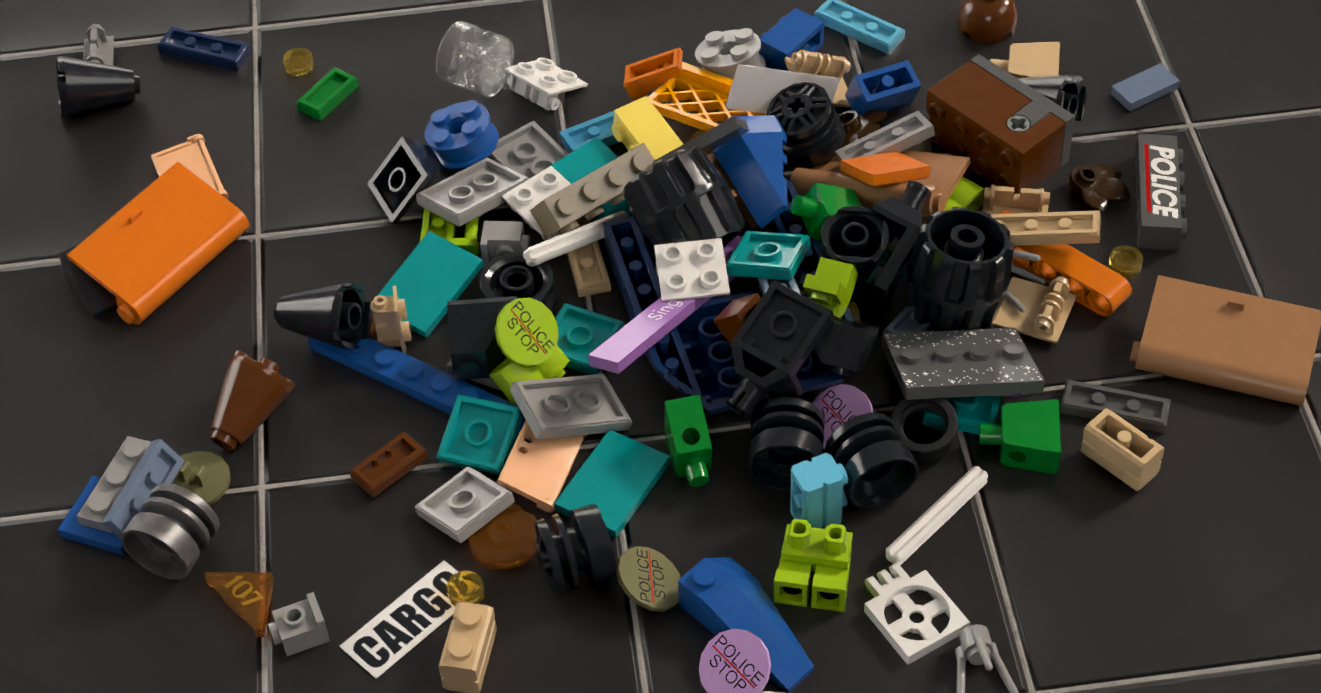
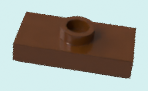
M403 431L349 471L353 481L374 498L428 458L427 452Z

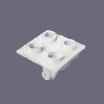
M538 58L527 63L520 62L518 65L504 68V71L510 74L507 78V84L512 91L526 99H530V101L548 111L551 109L556 110L559 107L560 100L558 95L560 93L587 87L588 83L577 78L574 72L562 70L555 66L552 60L547 58Z
M550 166L502 195V199L546 241L559 236L560 233L557 232L546 238L530 210L571 183Z
M722 238L654 245L656 271L659 278L662 302L730 295Z

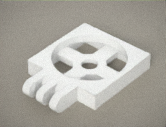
M895 563L889 566L891 575L885 569L877 573L879 582L873 576L865 579L867 589L875 598L865 603L864 612L907 665L957 638L961 630L970 626V621L926 570L910 578L902 567ZM916 590H924L934 600L923 606L915 605L908 595ZM894 603L901 611L902 618L888 625L884 610L885 607ZM945 612L950 620L944 631L939 633L931 624V621L936 616ZM912 613H920L923 615L924 620L920 623H914L909 617ZM911 632L920 634L924 640H910L902 636Z

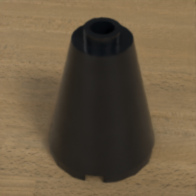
M57 56V88L60 99L58 101L60 117H69L135 100V94H140V77L134 76L132 69L66 56Z
M1059 75L1017 78L1075 115V121H1082L1087 96L1086 87L1080 86L1079 81L1083 80L1082 77ZM1073 129V134H1072V135L1075 134V132L1077 131V129Z
M846 206L838 209L836 214L825 219L821 230V243L826 258L852 264L858 272L853 291L861 289L866 284L889 243V231L885 221L883 220L882 222L873 210L861 206Z
M346 282L284 295L275 305L274 317L278 325L283 329L344 350H356L361 347L357 345L359 341L367 339L372 324L371 301H365L363 292L368 291L362 284Z

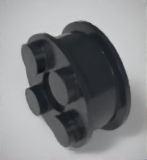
M523 252L507 253L489 262L481 273L480 287L483 299L516 296L517 298L538 300L550 310L554 306L553 272L546 261L532 267L527 265L526 260L523 258Z

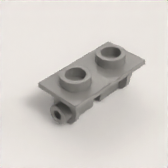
M92 24L87 29L88 39H84L83 60L113 66L114 35L106 36L105 30L101 25Z

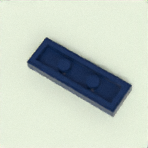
M170 27L157 45L161 54L236 71L240 70L252 52L250 44L175 27Z

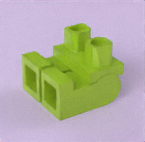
M793 519L791 524H787L781 558L774 578V603L807 607L812 574L815 572L812 583L811 608L845 612L853 533L846 532L844 525L832 523L826 526V529L811 527L807 520ZM783 586L802 589V592L793 595L788 594L784 591ZM819 592L839 594V597L828 600L823 598Z

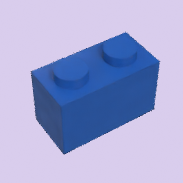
M797 8L782 17L773 28L763 33L760 37L761 49L759 54L765 59L766 66L770 69L789 71L784 60L785 57L792 58V54L799 50L809 52L819 50L824 45V22Z
M909 60L854 76L845 93V97L852 111H856L858 115L864 114L869 110L888 112L911 105L922 85Z

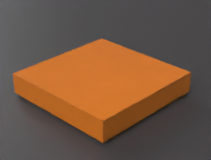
M897 151L840 160V171L873 187L930 177V165Z

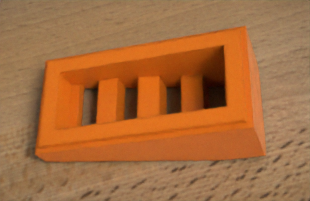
M680 47L625 66L624 88L633 101L645 96L681 73L683 51Z

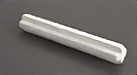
M619 211L531 246L523 252V258L528 266L533 267L604 238L603 222L628 217L627 212Z
M979 466L972 467L886 548V559L893 564L898 563L899 565L906 561L987 483V472Z

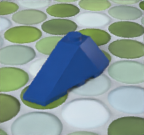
M775 115L731 116L727 120L733 117L745 120L750 131L717 148L713 152L755 221L763 228L788 208L787 179L783 177V166L787 164V156L783 153V145L787 143V135Z
M731 557L703 558L678 580L679 606L713 634L717 635L730 629L747 630L762 640L769 651L771 661L769 679L786 693H790L814 671V665L759 580Z

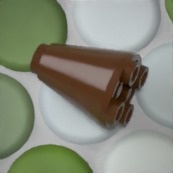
M236 350L227 366L210 429L212 433L209 439L214 444L233 452L236 446H241L290 396L295 384L278 373L280 367L275 362L267 358H261L259 362L242 351Z

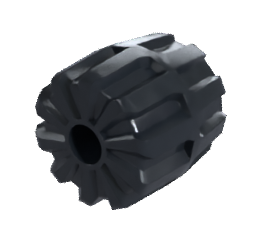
M699 146L676 151L668 160L660 159L653 164L652 169L638 173L623 189V196L635 222L654 253V245L722 238L724 246L737 237L745 227V220L729 186Z
M953 207L942 212L936 211L928 217L926 224H923L919 229L907 271L906 306L915 308L914 320L920 325L930 323L934 325L935 331L987 329L997 317L1008 289L1014 253V244L1010 242V231L1004 224H1000L987 212L982 210L975 211L964 207Z

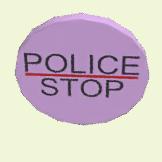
M840 384L829 387L820 393L812 403L821 410L825 418L824 450L831 434L844 422L858 415L873 412L872 404L867 395L855 386Z
M740 629L720 632L711 639L701 654L699 664L701 684L707 693H761L769 680L771 670L769 651L762 640L751 632Z

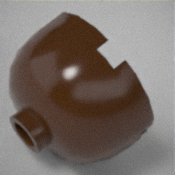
M962 0L957 22L959 30L962 33L965 31L970 34V39L975 42L990 44L1004 41L1005 36L1010 33L1012 36L1017 28L1018 8L1015 0Z

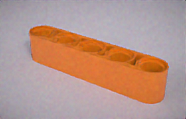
M1003 210L999 214H1012V212ZM1068 244L1014 246V250L1036 254L1041 259L1039 261H1032L1013 257V265L1045 279L1047 285H1050L1051 281L1059 276L1065 277L1069 281V293L1077 295L1075 301L1101 316H1110L1132 293L1131 285L1126 278Z

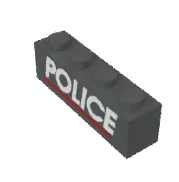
M1138 134L1134 155L1138 249L1178 251L1180 238L1186 237L1187 218L1181 217V214L1185 213L1186 195L1180 194V191L1184 189L1185 174L1179 171L1183 164V149H1178L1177 136Z

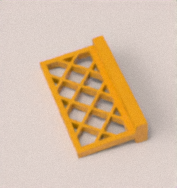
M682 62L681 73L666 81L648 97L662 116L706 132L719 125L715 122L726 121L731 116L767 115L764 113L725 109L733 79ZM692 100V102L679 103V101ZM659 102H671V104H662ZM707 110H719V112H710V113H707L706 111H707ZM695 111H698L697 114L687 113V112H695Z

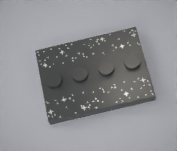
M1015 327L882 334L881 346L905 400L1043 393L1045 380Z

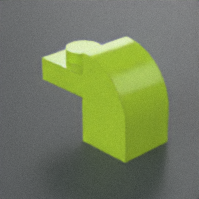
M820 257L816 274H807L803 287L809 295V299L833 311L835 317L841 318L852 297L858 272L852 264Z

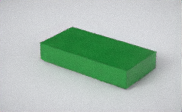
M334 67L296 102L297 110L319 121L323 120L359 86L358 78Z

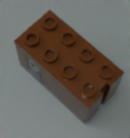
M980 54L927 90L926 109L929 116L926 119L933 125L935 135L928 138V140L951 155L970 157L971 163L969 167L995 185L1014 187V194H1020L1021 188L1033 189L1069 162L1075 115Z

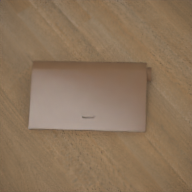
M914 150L900 152L930 165V177L914 180L923 184L931 191L930 198L921 210L923 217L928 218L936 211H944L947 201L971 163L970 157ZM836 155L831 160L819 166H814L813 169L796 168L790 177L798 195L805 196L811 187L817 183L855 190L861 206L872 209L875 203L891 197L899 199L908 183L902 182L878 187L870 186L842 173Z
M1158 275L1141 342L1134 341L1130 361L1136 362L1135 369L1303 407L1321 327V310Z

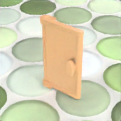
M195 134L187 137L188 141L151 155L159 177L176 162H179L227 200L229 199V195L223 188L205 146L203 135Z
M525 420L497 483L537 503L536 507L549 513L554 512V502L562 490L582 442L587 435L537 440Z

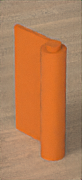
M176 162L69 252L67 258L116 296L117 313L123 321L128 324L134 323L139 325L241 236L250 225L245 214L237 206L181 163Z

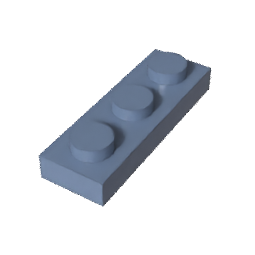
M157 439L152 441L105 516L102 524L120 539L122 532L132 518L141 512L143 503L149 499L150 493L155 486L162 483L171 484L185 461L163 440Z

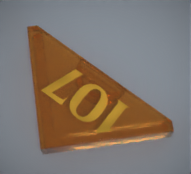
M205 572L207 584L212 586L223 597L224 602L241 619L243 618L257 632L259 637H265L275 580L273 573Z

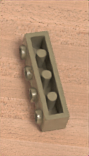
M642 143L544 199L532 208L530 212L546 238L559 231L561 234L572 231L579 226L577 221L584 216L589 221L603 213L604 209L602 206L608 202L615 206L625 200L623 189L626 184L632 181L641 171L652 169L654 158L645 143Z

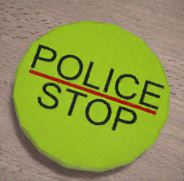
M517 298L506 304L497 316L495 325L497 343L502 353L513 363L522 366H534L550 358L556 349L559 333L557 321L551 310L542 302L532 298Z

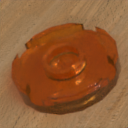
M511 504L468 538L472 556L482 565L493 569H511L524 564L535 554L533 525L536 520L535 516L523 511L522 507Z

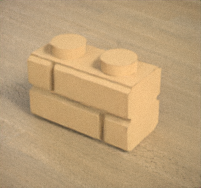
M1105 408L1084 428V440L1082 441L1080 451L1134 490L1139 491L1160 471L1164 447L1153 439H1149L1147 435L1108 408Z
M459 602L455 607L454 620L451 621L438 666L440 676H442V686L450 691L480 693L497 632L494 608L488 605Z

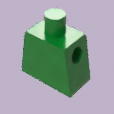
M817 183L811 187L805 196H795L791 202L790 209L792 214L802 217L808 235L821 242V230L828 216L830 218L842 207L861 206L856 191L853 189Z
M700 395L665 401L664 434L677 477L687 476L689 486L691 487L703 486L710 480L708 472L711 470L712 445Z
M1052 399L1004 404L1001 406L999 424H979V444L999 445L1000 463L1003 466L1058 474L1061 456L1059 400Z

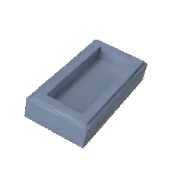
M1160 63L1112 85L1110 94L1128 111H1132L1179 89L1180 80Z

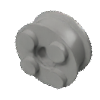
M749 28L710 32L695 51L696 61L702 66V69L734 79L738 64L766 68L765 59L759 54L761 40Z

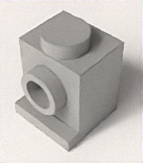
M484 221L480 242L483 267H486L489 262L501 255L524 252L530 247V236L524 235L523 222Z
M314 592L306 594L307 599L272 611L274 622L269 623L268 626L274 644L282 643L287 657L330 642L325 621Z

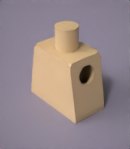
M1060 42L1013 43L1010 45L1009 60L990 59V61L1016 78L1058 76Z

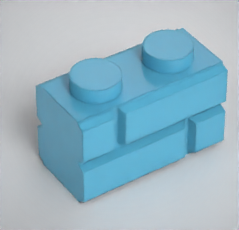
M821 454L813 457L811 462L805 460L792 465L790 513L794 519L807 520L811 527L822 529L823 526L826 528L831 523H841L842 507L847 505L843 485L848 484V476L841 463L836 464L831 454Z

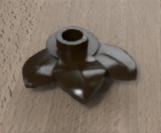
M869 110L864 114L858 115L856 111H846L838 115L846 130V138L842 147L881 129L878 124L885 119L887 112Z
M1096 164L1092 167L1080 165L1074 167L1069 175L1071 189L1082 196L1085 204L1096 211L1100 210L1101 213L1105 211L1107 201L1128 202L1131 198L1128 187L1123 181L1119 180L1122 172L1111 165Z

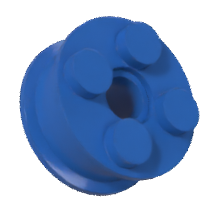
M475 100L456 103L435 111L431 115V120L427 124L424 134L427 144L434 149L433 152L441 162L442 167L450 170L466 169L487 158L495 150L499 140L496 127L490 123V114L487 108Z

